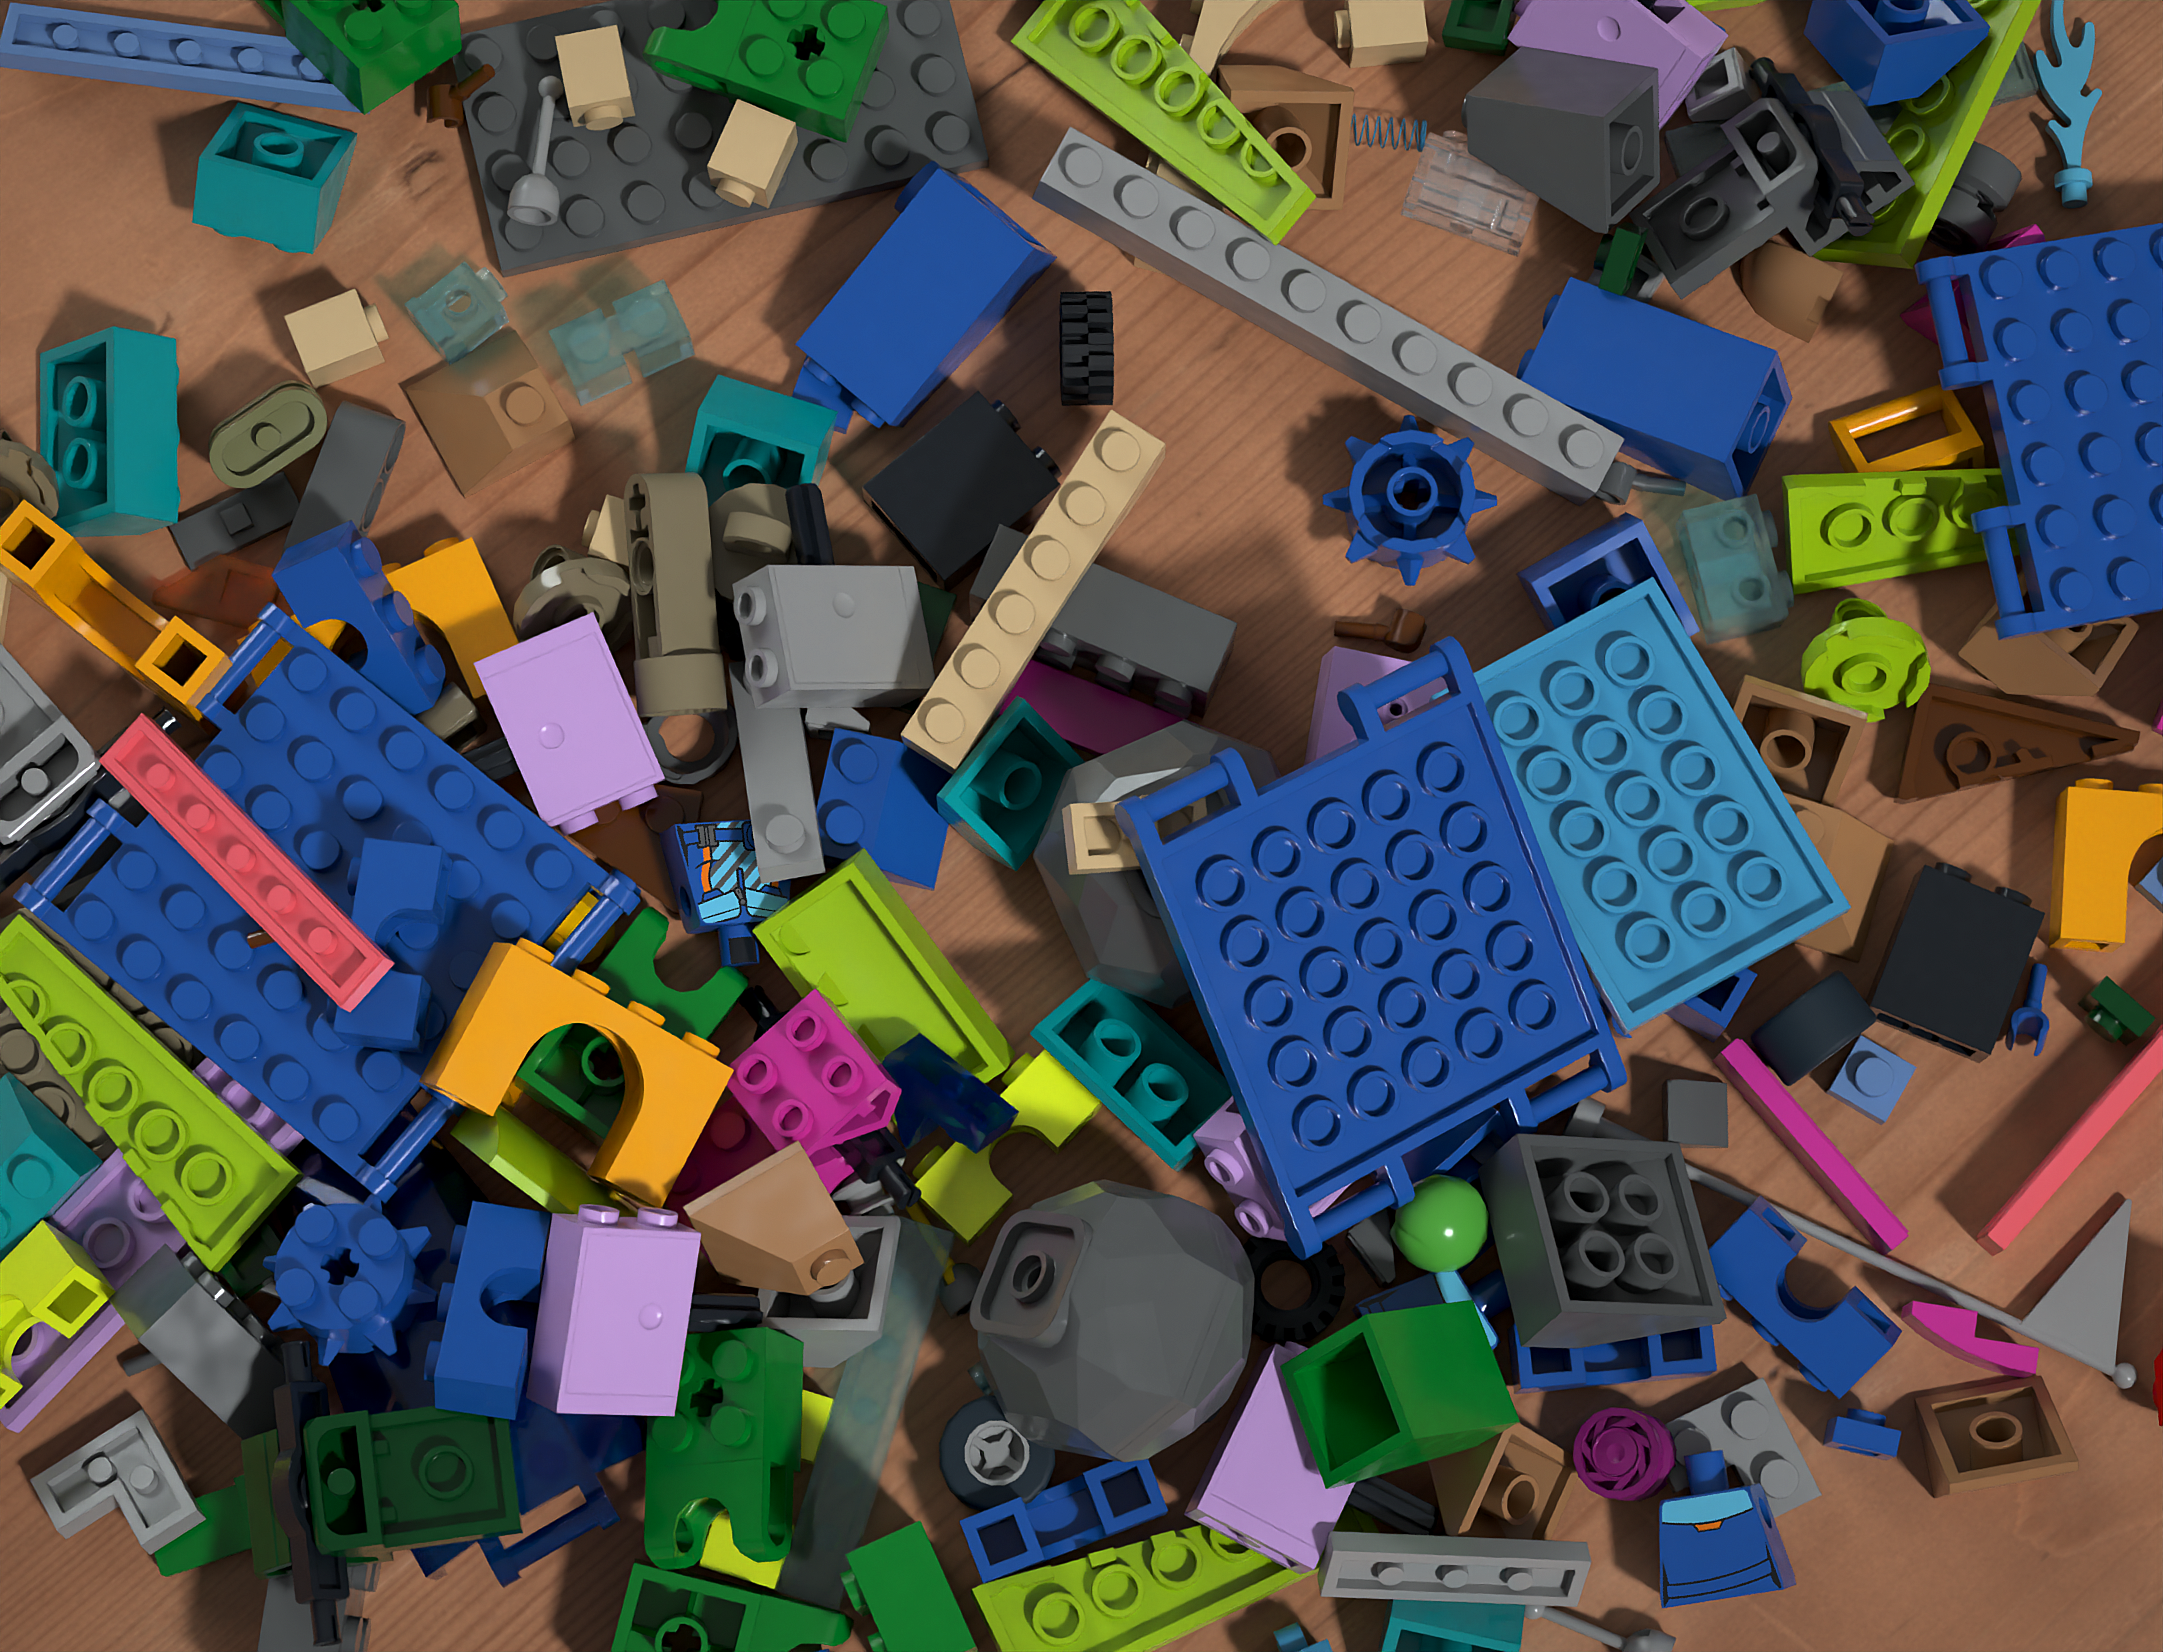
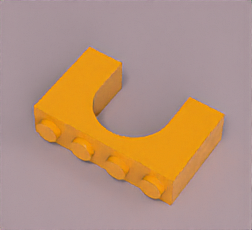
M23 499L0 527L1 572L15 587L206 734L210 735L215 726L199 713L196 706L207 692L210 693L233 665L228 656L176 615L169 622L148 607L95 563L73 536ZM245 680L223 703V706L228 710L232 708L249 687Z
M451 537L429 546L423 552L425 558L401 567L400 563H390L382 566V571L393 590L401 592L408 600L413 611L414 621L435 630L448 642L480 712L491 708L492 705L474 662L517 645L519 641L473 538L470 537L460 542L458 537ZM296 615L290 616L296 624L303 628ZM337 619L323 620L304 628L306 632L338 657H340L342 651L352 638L360 632L353 625ZM260 620L248 628L249 633L258 625ZM247 636L238 639V644L240 645ZM282 639L276 642L251 671L257 688L292 649Z
M2086 778L2076 780L2075 787L2068 786L2056 797L2048 948L2113 953L2125 943L2129 869L2133 857L2141 844L2150 838L2163 835V784H2143L2138 786V792L2113 790L2114 782L2109 780Z
M521 937L516 946L510 943L494 942L419 1082L474 1113L493 1117L524 1057L536 1041L549 1031L571 1023H583L594 1028L607 1038L621 1060L625 1077V1092L621 1109L586 1175L641 1205L661 1209L734 1069L716 1060L720 1049L712 1043L689 1032H685L681 1040L663 1030L661 1027L666 1019L654 1010L635 1001H630L626 1009L606 997L610 986L594 976L575 969L572 977L550 966L555 955L543 947Z

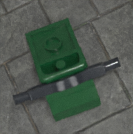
M299 1340L281 1345L286 1384L275 1388L273 1391L277 1429L242 1440L241 1449L254 1573L259 1580L293 1575L296 1602L298 1604H310L313 1646L324 1647L343 1642L340 1633L337 1602L350 1596L347 1567L394 1561V1551L523 1533L510 1419L437 1409L435 1406L370 1415L368 1410L330 1415L326 1384L323 1382H313L309 1349L310 1342Z

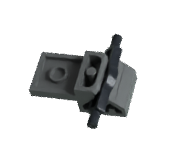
M1758 58L1750 65L1753 70H1749V75L1759 87L1762 95L1760 99L1721 125L1730 143L1629 213L1635 225L1649 229L1645 243L1668 283L1681 300L1702 285L1710 282L1715 276L1742 257L1762 246L1768 239L1786 227L1809 257L1840 238L1847 231L1853 236H1863L1873 228L1870 223H1875L1872 216L1874 212L1891 203L1897 196L1915 185L1913 179L1854 92H1805L1793 73H1779L1770 58Z

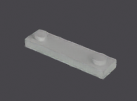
M746 660L729 663L757 866L761 883L825 873L801 708L755 709L751 686L745 674Z
M1330 1531L1317 1579L1321 1597L1577 1607L1592 1561L1587 1542Z

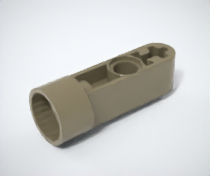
M695 472L633 474L628 479L625 487L624 512L636 660L633 661L637 714L639 717H662L727 710L723 654H720L708 500L705 484L700 475Z

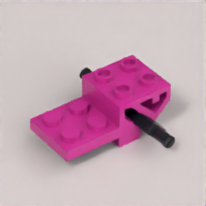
M757 985L755 989L751 987L741 995L739 1003L758 1025L753 1037L754 1043L728 1066L734 1069L727 1083V1087L734 1095L710 1115L665 1200L668 1208L678 1213L677 1220L680 1224L694 1229L683 1206L799 1140L829 1194L834 1192L856 1172L865 1184L880 1181L899 1209H905L906 1206L909 1208L915 1204L921 1197L922 1192L902 1169L907 1153L886 1127L894 1113L902 1089L831 999L816 988L794 1008L781 1013L765 994L761 986ZM700 1242V1251L712 1265L703 1245Z

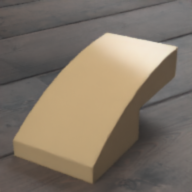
M1141 795L1139 798L1142 799L1148 795ZM1205 797L1154 822L1160 839L1207 816ZM1121 801L1069 804L1062 809L1069 875L1141 869L1130 839L1123 833L1115 817V804Z

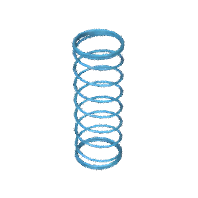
M1353 114L1351 128L1354 119L1355 143L1357 147L1360 145L1365 127V122L1367 120V142L1370 148L1373 145L1379 121V140L1380 147L1382 149L1385 147L1391 124L1392 146L1393 149L1396 150L1399 144L1401 131L1404 123L1405 150L1408 151L1410 149L1416 125L1417 150L1418 152H1424L1427 126L1426 120H1422L1420 146L1418 143V120L1416 119L1414 121L1411 139L1409 142V146L1407 148L1405 118H1403L1401 122L1398 140L1396 146L1394 147L1393 117H1391L1389 120L1385 141L1382 147L1380 116L1377 117L1375 130L1370 145L1368 115H1365L1360 139L1357 144L1356 114Z

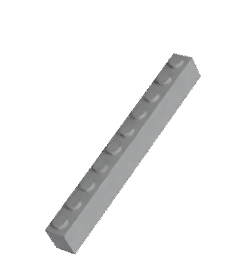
M1072 127L1067 131L1034 192L1032 199L1458 439L1461 440L1469 437L1474 442V448L1579 507L1596 494L1625 438L1284 246L1277 244V246L1273 245L1252 228Z

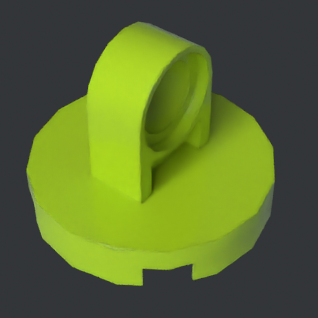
M1851 598L1841 601L1837 605L1827 630L1815 637L1802 655L1800 673L1803 690L1806 694L1868 713L1866 721L1868 723L1885 719L1884 709L1896 706L1903 700L1906 708L1915 704L1929 685L1931 666L1927 648L1918 632L1904 622L1889 619L1886 613L1876 604L1868 600Z

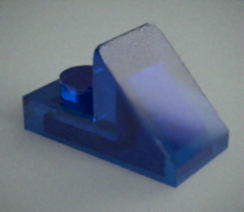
M921 1033L888 1054L882 1062L884 1068L902 1089L894 1115L902 1143L907 1149L941 1126L953 1140L963 1144L973 1153L977 1154L1006 1133L1019 1113L1016 1108Z

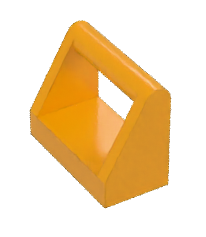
M1941 384L1828 421V430L1844 473L1985 469L1984 443L1952 390L1943 391ZM1936 411H1940L1949 434L1947 437L1867 463L1854 440Z

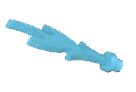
M2052 0L2050 34L2058 67L2051 65L2042 50H2038L2034 54L2033 66L2043 96L2056 114L2068 125L2067 128H2064L2055 120H2050L2045 126L2046 132L2052 137L2060 152L2064 170L2054 175L2055 190L2062 194L2063 207L2080 208L2087 205V190L2093 186L2092 172L2081 168L2083 141L2089 118L2102 95V91L2098 88L2094 89L2087 97L2082 96L2080 93L2091 69L2095 45V29L2092 22H2087L2082 28L2079 47H2073L2069 42L2064 25V0Z

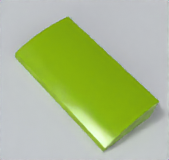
M862 848L808 886L752 930L802 999L815 988L831 999L902 1089L891 1118L904 1136L1005 1071L1016 1054L865 848Z
M501 1105L497 1107L493 1117L474 1113L468 1109L450 1132L452 1136L551 1213L578 1214L580 1205L594 1204L618 1209L620 1211L619 1217H637L638 1210L603 1183L586 1175L587 1171Z

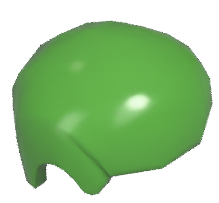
M1433 1174L1413 1183L1415 1198L1396 1210V1221L1390 1230V1235L1403 1254V1258L1418 1268L1434 1273L1454 1272L1472 1262L1485 1244L1488 1233L1489 1213L1479 1192L1464 1179L1450 1175Z

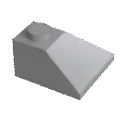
M841 1215L865 1263L851 1270L840 1282L831 1286H824L808 1296L759 1288L758 1298L760 1299V1310L763 1312L762 1323L757 1324V1327H768L804 1342L803 1367L834 1368L882 1337L901 1226L898 1216Z

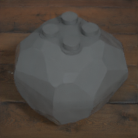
M1184 719L1065 772L1034 851L1033 861L1085 977L1171 1010L1194 1000L1142 869L1069 875L1062 809L1069 804L1118 802L1134 795L1138 797L1150 795L1209 765L1212 755L1228 747L1234 748L1240 754L1246 764L1254 787L1258 790L1282 777L1270 751ZM1223 788L1205 796L1207 815L1230 804Z
M1103 1179L1037 1202L1029 1209L1020 1210L1007 1220L997 1237L972 1300L970 1322L973 1328L978 1330V1349L986 1379L1007 1421L1024 1438L1041 1447L1114 1461L1132 1462L1145 1460L1191 1434L1201 1424L1212 1421L1218 1415L1224 1403L1229 1399L1247 1363L1250 1349L1254 1307V1274L1249 1258L1240 1241L1216 1214L1177 1196Z

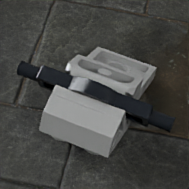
M1 643L0 894L26 871L36 880L90 818L86 811L98 798H101L136 828L149 814L99 762L100 758L128 727L122 729L96 751ZM163 706L151 718L170 736L182 726L167 708ZM110 834L66 886L102 869L121 847L122 843Z

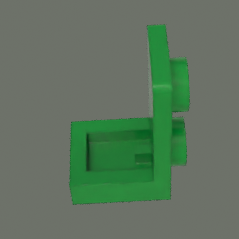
M244 1475L233 1478L235 1485L195 1498L206 1520L154 1552L162 1576L171 1577L252 1549Z

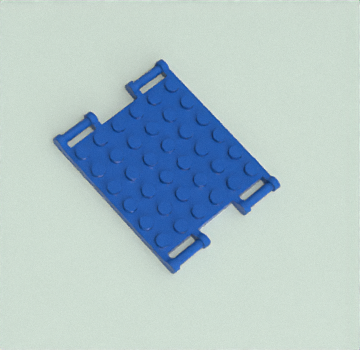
M2163 223L1955 257L1943 256L1915 264L1918 284L1926 286L1944 366L1943 369L1938 371L1942 390L1982 385L2009 506L1990 508L1970 515L1974 534L1982 535L2000 615V619L1994 621L1998 640L2013 639L2163 611ZM1952 280H1958L1976 362H1969L1951 283ZM2010 528L2015 530L2033 613H2026L2007 532V529Z
M268 602L256 616L260 620L258 625L229 657L233 665L210 693L207 692L196 706L199 713L218 728L220 732L195 762L333 901L338 903V906L350 918L352 917L355 896L348 894L349 866L353 856H362L364 838L442 846L452 859L453 865L443 925L413 923L404 926L393 935L386 950V954L395 963L390 970L404 974L421 975L433 989L423 1053L344 1044L333 1032L334 1024L327 1023L328 994L277 942L254 949L250 948L247 941V933L263 928L150 813L136 828L101 798H98L86 811L90 818L33 884L29 885L25 882L13 897L386 1204L398 1189L394 1185L396 1180L451 1115L454 1114L459 1117L466 1109L464 1106L420 1083L419 1080L493 943H510L516 946L521 937L542 947L592 888L602 898L554 953L555 957L550 965L570 976L622 913L629 916L641 900L626 885L607 873L296 624L280 608ZM282 639L292 649L234 715L223 706V703L276 642ZM110 834L122 843L121 847L64 912L59 910L51 903L106 838ZM421 1089L425 1090L432 1096L431 1100L377 1164L372 1167L362 1158L416 1094Z
M1451 636L1432 644L1429 648V654L1366 686L1355 683L1339 691L1337 694L1339 709L1346 721L1353 727L1357 739L1256 790L1244 760L1234 748L1228 747L1212 755L1209 765L1142 799L1134 795L1115 804L1114 807L1116 820L1123 833L1130 839L1284 1221L1283 1229L1286 1241L1293 1253L1301 1260H1305L1322 1250V1242L1388 1206L1398 1209L1414 1200L1415 1192L1401 1158L1405 1153L1497 1103L1501 1106L1499 1113L1505 1120L1507 1133L1511 1138L1516 1134H1535L1539 1123L1600 1090L1609 1093L1627 1082L1624 1064L1463 647ZM1439 677L1445 680L1449 690L1448 693L1385 725L1382 724L1377 712L1378 708ZM1221 788L1225 790L1230 804L1160 839L1154 822ZM1589 1054V1067L1528 1099L1525 1088ZM1372 1171H1377L1375 1184L1312 1217L1308 1206Z

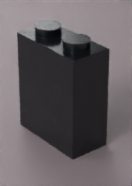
M979 390L862 486L864 502L936 585L947 592L951 591L982 565L1000 524L1022 532L1045 512L1061 487L1057 479L1062 473L1049 454L1040 446L1031 451L1016 434L1021 429V426L1012 412L998 399L990 404Z
M1940 862L1936 863L1934 868L1924 865L1914 875L1865 1002L1875 1013L1876 1022L1980 1063L1992 1053L2045 913L2030 907L2032 900L2018 891L2005 887H1996L1994 892L1970 883L1972 875L1956 866Z

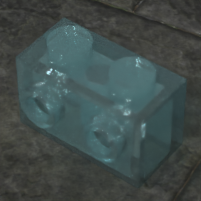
M1757 494L1683 510L1675 527L1707 645L1780 628L1789 615L1787 608L1794 606L1793 589L1786 570L1777 571L1771 549L1778 546L1776 525L1770 510L1761 511Z

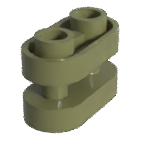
M297 380L283 381L274 385L218 423L211 432L208 442L210 464L215 475L223 483L231 487L250 488L263 482L315 447L323 438L327 428V414L320 395L307 383Z

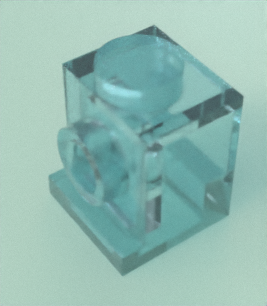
M465 261L417 299L412 297L404 304L413 324L448 365L464 358L509 322L505 308L500 303L508 297L502 285L486 267H483L475 274ZM464 295L471 299L470 306L463 312H454L449 309L453 303Z

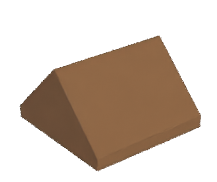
M1745 674L1733 692L1730 706L1779 788L1784 793L1833 808L1865 727L1868 713Z
M2041 1375L1915 1398V1410L1934 1499L2055 1477L2079 1470V1460Z

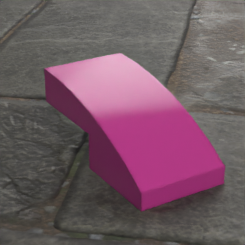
M1912 1301L1902 1307L1901 1320L1934 1346L1952 1356L2004 1375L2026 1378L2036 1374L2039 1348L1976 1338L1975 1329L1978 1311Z

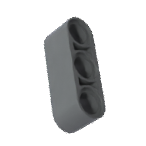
M345 400L340 404L331 422L290 527L281 557L287 548L350 520L354 522L362 538L367 537L403 443L406 429L405 421Z

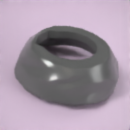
M728 700L727 710L692 714L706 719L712 726L715 734L714 744L710 752L702 759L694 762L681 761L673 757L667 750L659 730L669 716L649 717L644 723H641L665 780L677 784H696L699 781L714 777L728 765L738 738L736 712Z

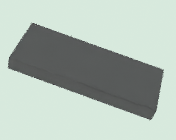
M282 471L256 486L247 488L169 527L191 571L194 573L292 525L300 503L286 474Z

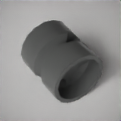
M1973 141L1927 240L1957 255L1983 252L1998 224L1994 213L2003 212L2007 208L2022 180L2021 172L2015 164L1992 148Z

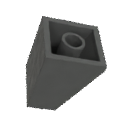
M1522 46L1466 94L1462 105L1461 119L1463 126L1467 128L1468 153L1594 232L1608 233L1660 184L1658 68Z

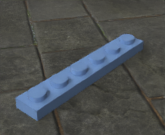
M10 2L0 38V67L362 113L286 37Z

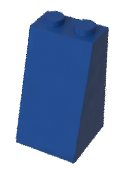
M938 167L795 345L809 356L803 365L813 375L831 388L839 381L856 396L850 405L867 421L878 428L884 422L891 426L904 427L1051 266L1057 256L965 178Z
M1570 277L1562 294H1555L1549 301L1542 322L1544 332L1536 349L1527 350L1522 357L1516 378L1625 438L1618 452L1681 481H1685L1726 502L1742 507L1793 398L1778 351Z

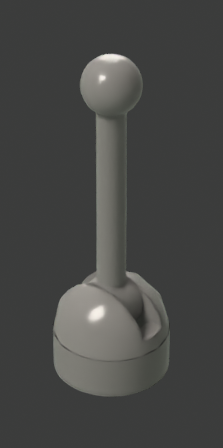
M555 76L544 77L538 86L543 102L532 173L522 176L515 182L509 195L508 216L528 225H551L558 218L559 192L554 184L544 176L555 100L560 98L563 93V84Z
M1525 1605L1524 1617L1528 1619L1545 1618L1622 1650V1652H1671L1676 1641L1674 1636L1649 1628L1636 1631L1628 1638H1625L1550 1606Z

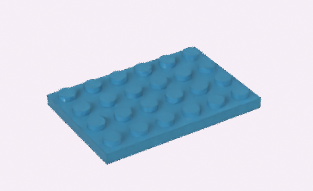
M1654 577L1473 673L1589 976L1624 1035L1840 917L1851 908ZM1448 688L1432 695L1429 702L1448 693Z

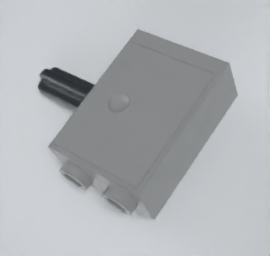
M804 483L788 488L785 498L798 565H766L732 584L734 613L740 625L746 658L745 674L751 686L754 708L901 707L927 694L935 682V674L914 566L835 565L821 490L815 483Z

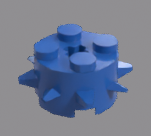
M1405 415L1399 432L1385 435L1375 445L1353 436L1344 443L1354 464L1349 486L1324 494L1322 502L1326 506L1345 512L1348 531L1353 538L1345 558L1351 564L1367 558L1368 560L1378 562L1382 566L1400 569L1405 585L1414 586L1421 568L1431 567L1440 561H1444L1447 557L1468 565L1475 559L1474 552L1465 534L1470 518L1476 512L1497 506V496L1475 489L1472 470L1467 463L1469 454L1474 446V442L1469 437L1446 445L1443 443L1444 439L1437 434L1420 431L1413 415ZM1402 492H1413L1416 494L1415 502H1424L1418 505L1417 510L1405 509L1403 504L1397 503L1400 501Z
M373 1193L370 1194L363 1205L359 1203H333L324 1207L322 1205H314L313 1203L303 1207V1212L298 1215L295 1225L288 1231L277 1255L266 1256L263 1260V1266L275 1273V1290L281 1299V1304L268 1320V1325L273 1332L305 1328L318 1343V1363L322 1366H329L338 1352L368 1353L374 1350L373 1345L388 1356L397 1352L396 1331L400 1330L403 1333L410 1327L422 1303L435 1302L438 1292L424 1284L422 1271L416 1261L417 1256L431 1239L432 1234L427 1226L397 1230L382 1214L381 1198H378ZM357 1272L354 1278L348 1277L349 1275Z

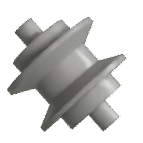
M856 1172L839 1186V1191L831 1196L833 1201H846L851 1211L849 1216H891L895 1213L892 1206L896 1202L890 1195L885 1194L880 1181L865 1184Z

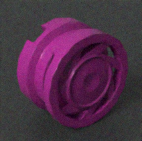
M1610 1407L1594 1413L1581 1425L1574 1441L1573 1461L1578 1477L1590 1491L1604 1498L1640 1502L1656 1496L1668 1484L1666 1482L1672 1467H1676L1677 1449L1671 1432L1660 1419L1643 1411Z

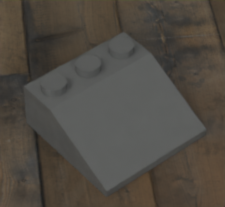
M1516 1134L1477 1170L1521 1347L1577 1349L1720 1324L1727 1318L1679 1142Z

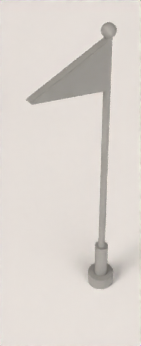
M1587 1097L1575 1104L1561 1135L1652 1141L1601 1117L1606 1104L1591 1097ZM1685 1163L1689 1179L1748 1207L1758 1198ZM2126 1199L2122 1202L2023 1320L1770 1203L1797 1230L1968 1310L1978 1311L1979 1315L2112 1376L2113 1382L2120 1388H2130L2137 1382L2138 1373L2133 1365L2129 1363L2115 1364L2131 1199Z

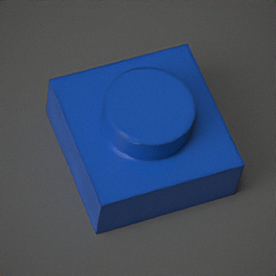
M1848 1408L1846 1418L1836 1416L1827 1421L1822 1446L1886 1461L1897 1456L1901 1431L1884 1427L1886 1422V1416Z

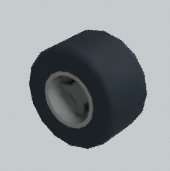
M1837 970L1764 1023L1751 1034L1750 1038L1780 1080L1786 1086H1791L1876 1022V1015L1844 973Z
M986 1395L964 1404L947 1421L939 1442V1467L949 1490L965 1506L983 1512L1019 1497L1023 1499L1025 1504L1031 1503L1049 1484L1055 1468V1449L1041 1447L1024 1438L1007 1421L995 1395Z

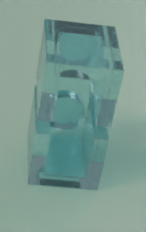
M664 279L612 302L615 311L613 316L605 318L601 308H598L549 330L555 352L581 406L632 383L627 363L623 357L626 353L634 350L638 367L643 377H647L695 355L690 333Z

